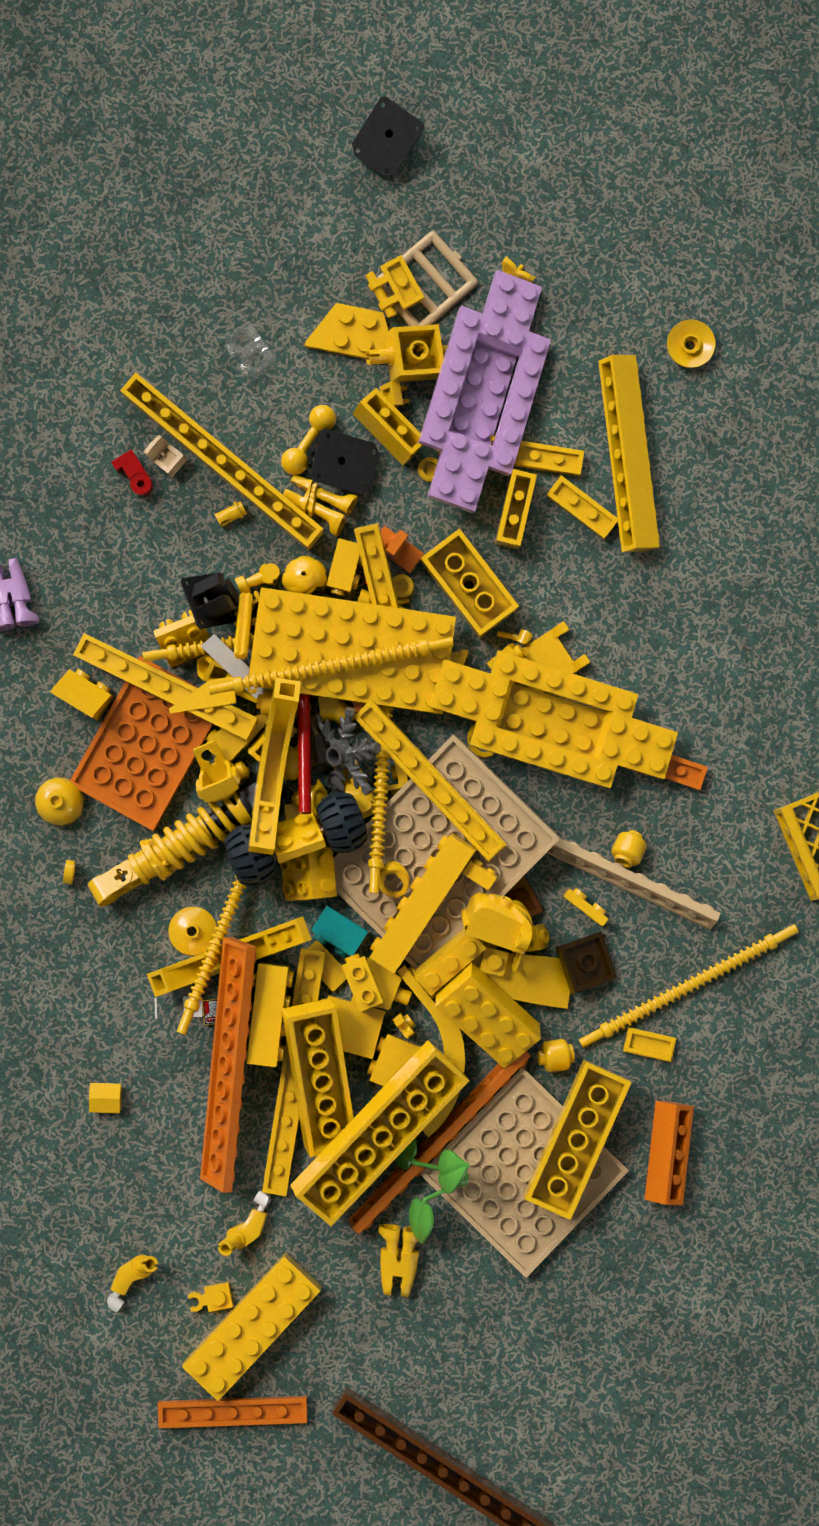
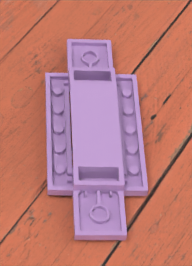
M497 270L491 283L483 313L464 306L459 308L418 442L438 450V454H440L427 497L474 513L487 470L490 469L506 476L511 475L551 339L529 331L542 289L541 286ZM519 357L493 445H490L492 443L490 436H494L515 362Z

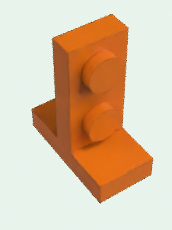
M384 526L381 529L387 558L410 574L424 553L408 542V534L401 529L396 534Z

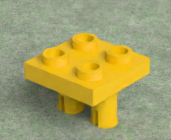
M191 610L188 611L189 617L184 612L181 620L173 622V620L167 619L166 626L162 621L159 624V629L153 631L161 649H166L168 645L179 647V644L186 646L187 642L193 645L194 641L199 644L201 640L205 643L210 638L207 628L200 629L197 627ZM198 653V656L191 654V657L184 655L183 659L181 656H178L177 660H169V658H166L170 668L202 656V653Z

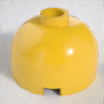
M55 777L47 780L39 787L35 795V806L38 814L44 821L52 825L65 826L73 823L80 817L84 808L85 798L83 792L69 779Z

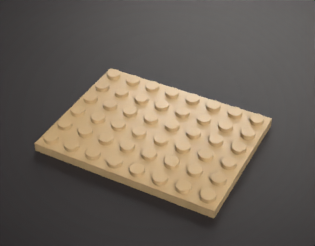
M455 734L443 744L429 761L498 833L507 845L489 862L478 850L475 851L469 862L472 859H478L487 869L490 867L495 870L498 877L491 888L487 890L462 874L467 865L465 866L405 957V960L414 969L418 968L464 928L461 910L466 909L473 895L481 892L504 896L561 838ZM411 779L386 803L387 808H384V811L387 812L384 815L386 822H383V825L386 826L383 832L386 834L382 836V839L385 840L382 846L385 848L381 851L384 853V856L381 857L384 865L389 861H396L407 870L410 878L407 892L398 898L388 897L383 894L380 888L379 894L369 893L371 868L368 867V860L371 859L369 853L372 852L369 846L373 844L370 841L373 838L370 832L374 830L371 828V825L374 824L372 820L365 825L368 837L359 849L350 853H338L333 858L337 893L382 937L386 933L383 927L389 918L393 917L395 919L400 912L396 908L404 896L409 898L413 892L410 886L417 876L422 878L426 872L423 866L429 857L433 856L435 858L440 851L437 845L444 835L449 837L453 832L469 842ZM397 874L386 875L384 883L388 890L397 892L403 888V882Z

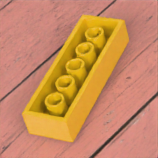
M330 998L282 1009L303 1143L309 1157L318 1156L354 1118L337 1009Z
M583 1060L524 1192L525 1200L571 1220L632 1083L630 1080Z
M285 1252L188 1356L182 1368L219 1401L321 1291V1285Z

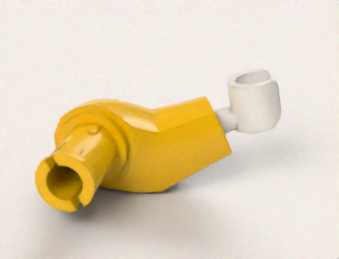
M259 1191L253 1200L259 1204L258 1209L252 1208L245 1222L235 1225L228 1230L226 1238L218 1244L220 1246L218 1250L223 1256H229L235 1249L245 1248L261 1235L268 1215L264 1209L271 1202L269 1194Z
M138 1255L119 1267L110 1288L114 1293L110 1294L107 1299L110 1309L118 1312L124 1303V1300L119 1298V1295H126L134 1281L149 1277L157 1269L154 1266L158 1265L155 1257Z

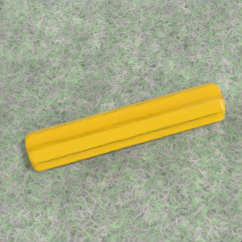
M241 593L239 596L234 657L236 659H246L248 657L253 595L251 593Z

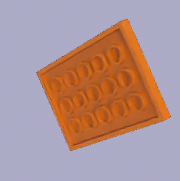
M139 656L138 660L144 662L143 657ZM150 661L144 662L198 689V687ZM125 681L70 781L80 791L148 829L155 831L196 758L193 749L203 745L214 724L188 711L170 713L169 708L174 706L173 704Z

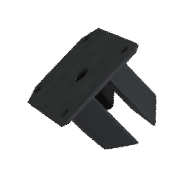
M380 97L352 143L354 155L382 176L395 175L422 133L424 123L388 97ZM387 130L393 131L391 138L386 137L385 133Z
M326 428L321 430L317 448L311 452L315 454L313 463L309 464L312 481L364 495L372 489L380 456L375 443ZM343 457L345 461L338 464V458Z
M218 572L181 579L180 583L197 627L205 629L234 623V610L239 605V596L230 579L224 580V573ZM204 597L207 598L208 603H205Z

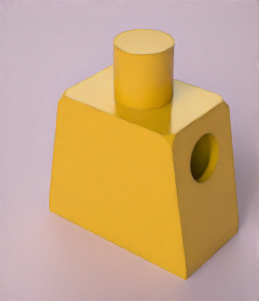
M368 957L367 962L383 999V1003L374 1007L390 1010L393 1000L407 1005L412 992L399 987L402 977L397 973L393 974ZM352 996L350 1002L356 1003L354 996Z

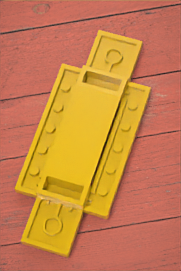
M499 650L496 653L491 673L444 659L429 704L430 708L475 721L469 742L470 746L608 789L612 786L617 766L662 780L665 779L678 735L676 731L632 718L639 694Z

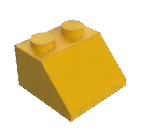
M69 669L50 692L99 721L114 697L109 694L111 689L99 681L97 685L88 681L90 676L80 669H77L76 672Z

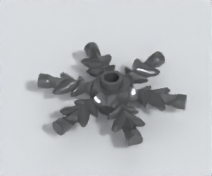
M346 707L345 719L342 716L340 717L341 728H338L341 738L339 740L335 738V729L331 731L328 719L324 723L319 713L315 714L311 719L320 729L316 733L325 738L323 742L330 743V747L327 750L322 748V752L313 749L315 755L311 756V765L317 764L318 770L324 764L326 768L329 764L335 766V770L330 772L334 776L328 781V785H332L330 794L339 793V790L344 792L342 780L346 781L343 770L348 769L349 780L353 778L354 787L358 789L360 786L366 796L373 791L371 786L364 780L368 778V775L358 771L361 767L355 766L353 762L356 757L360 761H363L362 757L371 760L370 753L380 752L381 745L378 742L368 745L366 738L360 745L359 741H356L354 746L349 743V738L354 736L350 732L356 727V723H352L355 709L351 707Z

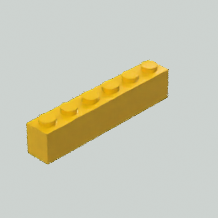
M453 832L449 837L446 835L442 837L437 845L440 851L435 858L430 856L423 866L426 869L423 877L417 876L410 886L413 892L409 898L404 896L396 908L400 912L395 919L393 917L389 918L383 927L386 933L382 939L377 937L370 947L373 953L369 958L393 974L398 970L477 850L472 844Z

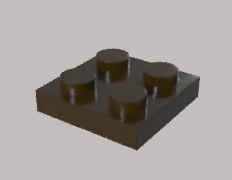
M602 931L556 947L571 994L617 978Z

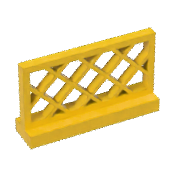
M819 792L773 810L810 901L819 900V864H816L813 858L816 849L819 850V827L809 823L812 812L819 813V809L815 808ZM801 805L809 809L805 821L796 817L793 808ZM807 827L818 831L814 844L805 839L804 833Z

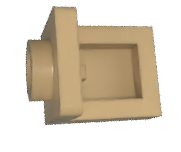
M157 435L144 451V454L155 465L171 477L188 460L161 435Z

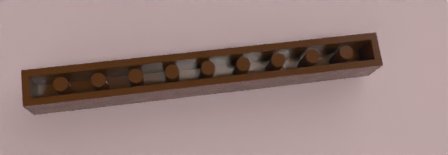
M347 1386L333 1405L332 1415L498 1525L554 1526L551 1521Z

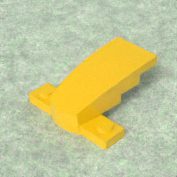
M487 942L488 948H497V945ZM482 953L478 955L473 961H471L478 968L480 966ZM509 953L503 977L485 973L514 1000L568 1009L570 989L559 958L523 954L515 973L511 967L515 953Z

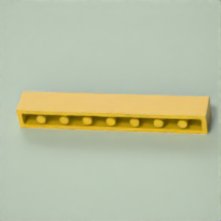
M611 355L599 360L598 363L622 552H645L659 548L660 545L636 355Z

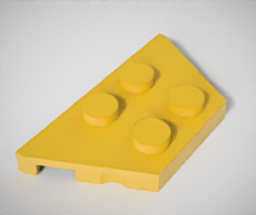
M336 303L306 340L305 347L369 360L370 358H365L367 349H386L384 335L388 332L384 312Z

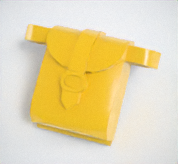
M478 892L470 898L466 909L461 910L464 932L468 936L515 951L511 967L512 971L516 973L522 956L526 953L531 943L533 925L531 915L522 902L511 900L506 896Z

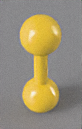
M318 405L311 410L309 414L310 430L298 448L286 450L281 457V466L286 473L299 475L306 470L308 466L306 452L321 430L324 428L331 430L336 423V414L331 407Z

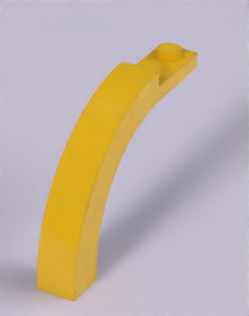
M276 678L256 781L248 847L250 852L269 855L274 853L283 777L292 727L299 702L301 685L299 681Z
M303 916L240 939V941L256 947V960L312 940ZM222 948L219 949L221 954L216 956L218 961H214L216 967L211 969L213 974H209V977L220 973ZM208 951L148 973L147 977L154 996L157 997L194 983L193 981L198 979L196 974L201 971L199 967L203 966L201 961L206 958L204 954L208 953Z
M403 965L397 970L398 974L434 1018L442 1037L444 1055L464 1073L465 1050L460 1028L435 1007L436 1002H434L433 998L436 995L433 994L431 996L415 979V969L412 966L407 968ZM460 1091L423 1129L427 1137H430L446 1120L456 1103Z

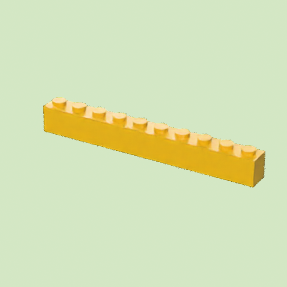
M135 372L120 390L125 399L306 550L309 551L323 535L324 530L319 524Z

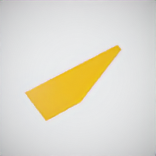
M233 677L209 680L169 708V712L177 713L236 703L235 690L210 695L208 689L209 685L233 681Z

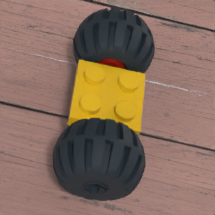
M339 792L332 793L323 798L316 807L320 825L317 824L312 811L308 815L300 814L297 817L278 822L274 852L279 864L325 848L326 844L322 835H324L330 850L333 852L350 853L359 849L366 842L368 834L362 813L354 796L350 793ZM241 825L232 830L225 838L228 857L240 884L246 886L261 885L270 880L275 874V861L273 855L248 851L251 825Z

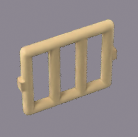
M431 231L403 254L402 257L406 264L415 259L446 294L448 299L437 307L420 288L425 297L421 303L430 313L420 323L408 309L403 311L399 303L393 305V308L409 326L432 325L476 288L478 280L461 262L462 257L456 250L453 252L435 231ZM431 243L434 244L466 281L457 291L451 287L423 255L422 251ZM387 285L382 287L387 297L394 295Z

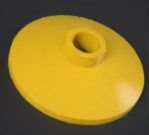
M693 319L684 320L671 329L667 338V350L670 357L678 365L686 368H696L704 365L712 357L715 350V337L712 330L705 323ZM692 342L694 344V349H687L686 343Z
M187 907L178 911L171 919L168 930L169 938L172 945L179 952L191 956L199 955L208 951L206 948L211 946L209 941L213 940L212 934L216 933L214 928L217 927L213 916L205 909ZM191 926L197 930L194 936L188 934V928Z

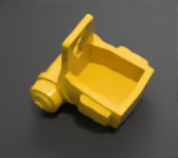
M214 740L193 749V753L201 767L199 779L196 780V791L199 798L203 799L205 803L211 801L219 802L231 797L239 788V785L243 784V781L250 776V771L246 764L242 761L235 764L228 761ZM213 750L216 753L215 762L210 764L209 761L204 760L201 756L203 751Z

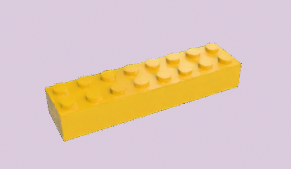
M427 1040L291 1184L295 1196L327 1224L332 1226L470 1080L461 1069Z

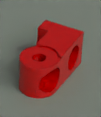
M132 449L111 461L118 473L122 470L125 471L130 479V487L136 495L145 497L151 493L153 489L152 481Z

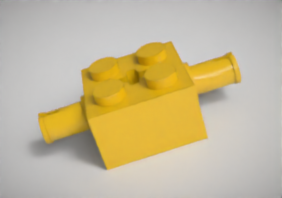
M439 324L393 327L384 335L386 349L366 350L365 358H370L366 360L367 365L387 363L390 381L408 382L438 379L448 345H442Z

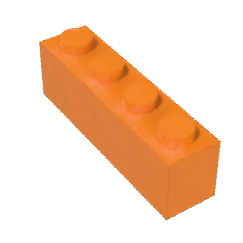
M655 1101L644 1200L664 1205H683L694 1106L677 1102Z

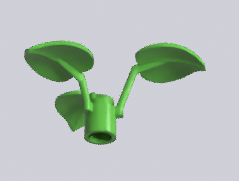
M414 1139L395 1159L397 1165L401 1169H408L410 1164L438 1170L440 1172L438 1181L442 1187L441 1190L424 1197L422 1201L419 1198H415L409 1209V1222L412 1232L420 1243L426 1244L434 1224L433 1211L427 1204L428 1201L444 1193H453L457 1188L466 1187L469 1180L467 1170L470 1164L462 1160L451 1150L443 1151L438 1166L419 1162L414 1158L417 1153V1145Z

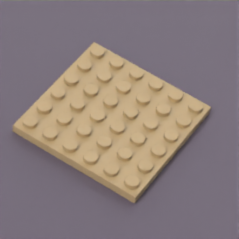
M522 1068L511 1077L510 1082L505 1087L501 1088L494 1095L492 1101L483 1106L477 1112L476 1117L460 1130L458 1136L442 1149L440 1155L432 1159L428 1164L438 1166L440 1156L445 1150L455 1152L462 1160L470 1164L467 1170L469 1178L467 1186L457 1188L453 1193H444L442 1196L527 1278L629 1170L603 1146L571 1220L525 1200L524 1192L563 1106ZM425 1168L420 1175L436 1191L442 1189L438 1181L440 1172Z

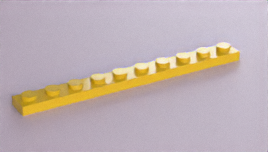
M301 948L292 1006L318 1001L325 951ZM287 1039L262 1188L263 1193L287 1196L299 1123V1112Z

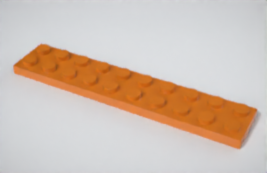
M223 937L200 1173L201 1180L222 1193L232 1192V1185L235 1181L234 1165L237 1158V1135L240 1131L241 1093L245 1081L243 1073L244 1062L247 1059L246 1042L249 1035V1013L252 1009L253 970L257 958L255 946L233 937Z

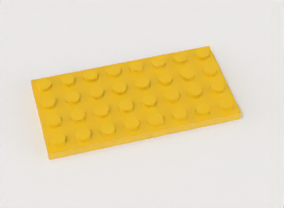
M261 587L248 678L252 677V674L259 676L260 672L262 675H265L266 671L273 673V670L279 672L281 668L283 671L287 670V667L294 669L295 665L297 668H300L301 664H304V666H308V663L314 665L315 661L318 664L322 663V660L329 662L330 658L332 661H335L336 657L342 659L343 656L349 658L350 654L355 657L357 653L363 655L364 652L370 654L371 650L374 653L378 649L384 651L385 647L390 650L392 646L398 648V645L405 647L406 643L411 646L412 642L418 644L420 640H427L429 642L452 637L453 640L456 617ZM452 647L430 651L428 655L424 656L418 654L417 657L411 655L410 658L404 656L403 660L400 657L396 661L390 659L389 663L384 660L382 664L376 662V665L369 663L368 667L363 664L362 668L355 666V669L349 667L347 671L345 669H341V672L334 670L333 674L331 671H328L327 675H324V673H320V676L314 674L313 678L310 675L306 676V679L299 677L298 681L301 682L300 694L366 704L373 700L379 706L442 715L443 711L430 708L429 704L444 659L450 661ZM275 682L271 683V686L264 684L263 689L273 690Z

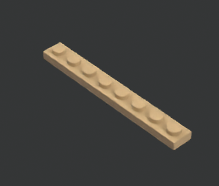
M560 838L547 852V854L710 930L717 923L721 914L710 905L700 904L686 894L674 892L667 885L657 884L641 873L629 871L622 864L612 863L596 852L582 849L575 842H567Z

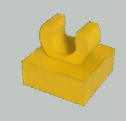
M390 381L379 387L380 392L396 408L409 402V399L402 398L401 392L406 391L407 386H400V381Z

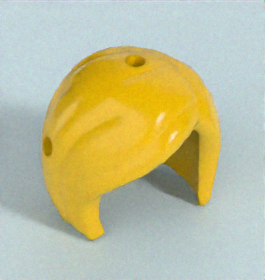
M300 556L290 561L282 576L283 586L289 592L310 595L317 587H322V591L327 587L328 578L325 566L319 560L310 556Z

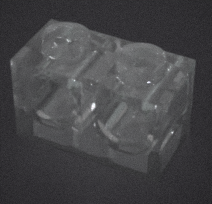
M250 320L225 336L228 342L225 347L232 358L238 357L241 362L238 367L245 377L250 376L255 381L277 366L275 357ZM245 337L249 339V344L245 347H239L236 345L238 339ZM255 357L263 360L259 367H252L250 361Z

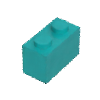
M328 905L311 929L315 933L313 938L324 945L327 941L336 946L334 951L344 958L347 955L352 956L355 954L368 933L367 930Z

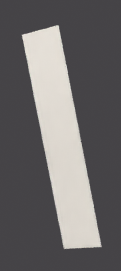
M215 634L201 645L233 678L240 676L244 679L245 675L248 676L249 667L241 659H236L234 652ZM257 688V692L251 695L257 698L258 694H263V690L270 689Z

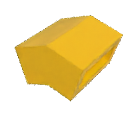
M90 1083L89 1112L120 1113L122 1107V1085Z

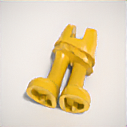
M293 475L290 482L298 488L305 490L306 493L302 497L291 490L285 489L283 495L305 514L308 513L310 517L316 514L329 523V531L337 537L346 522L344 514H351L357 503L358 496L354 494L339 496L319 487L320 484L315 483V481ZM318 498L333 505L344 514L333 511L319 504L318 502H316V499Z

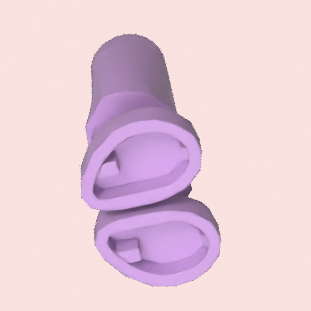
M17 558L9 559L11 579L4 580L0 563V631L15 628L14 618L10 609L15 606L16 624L18 626L25 627L39 623L38 615L29 611L26 606L27 603L31 602V597Z

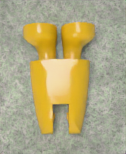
M380 1224L378 1232L386 1241V1247L380 1249L383 1294L391 1296L394 1283L392 1282L393 1276L402 1277L401 1297H408L418 1265L419 1251L414 1250L418 1239L412 1232L411 1226H405L402 1235L403 1248H398L401 1227L396 1224Z

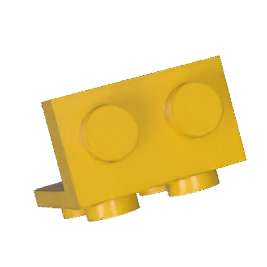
M322 848L280 863L283 876V893L286 901L337 896L333 851L330 848Z

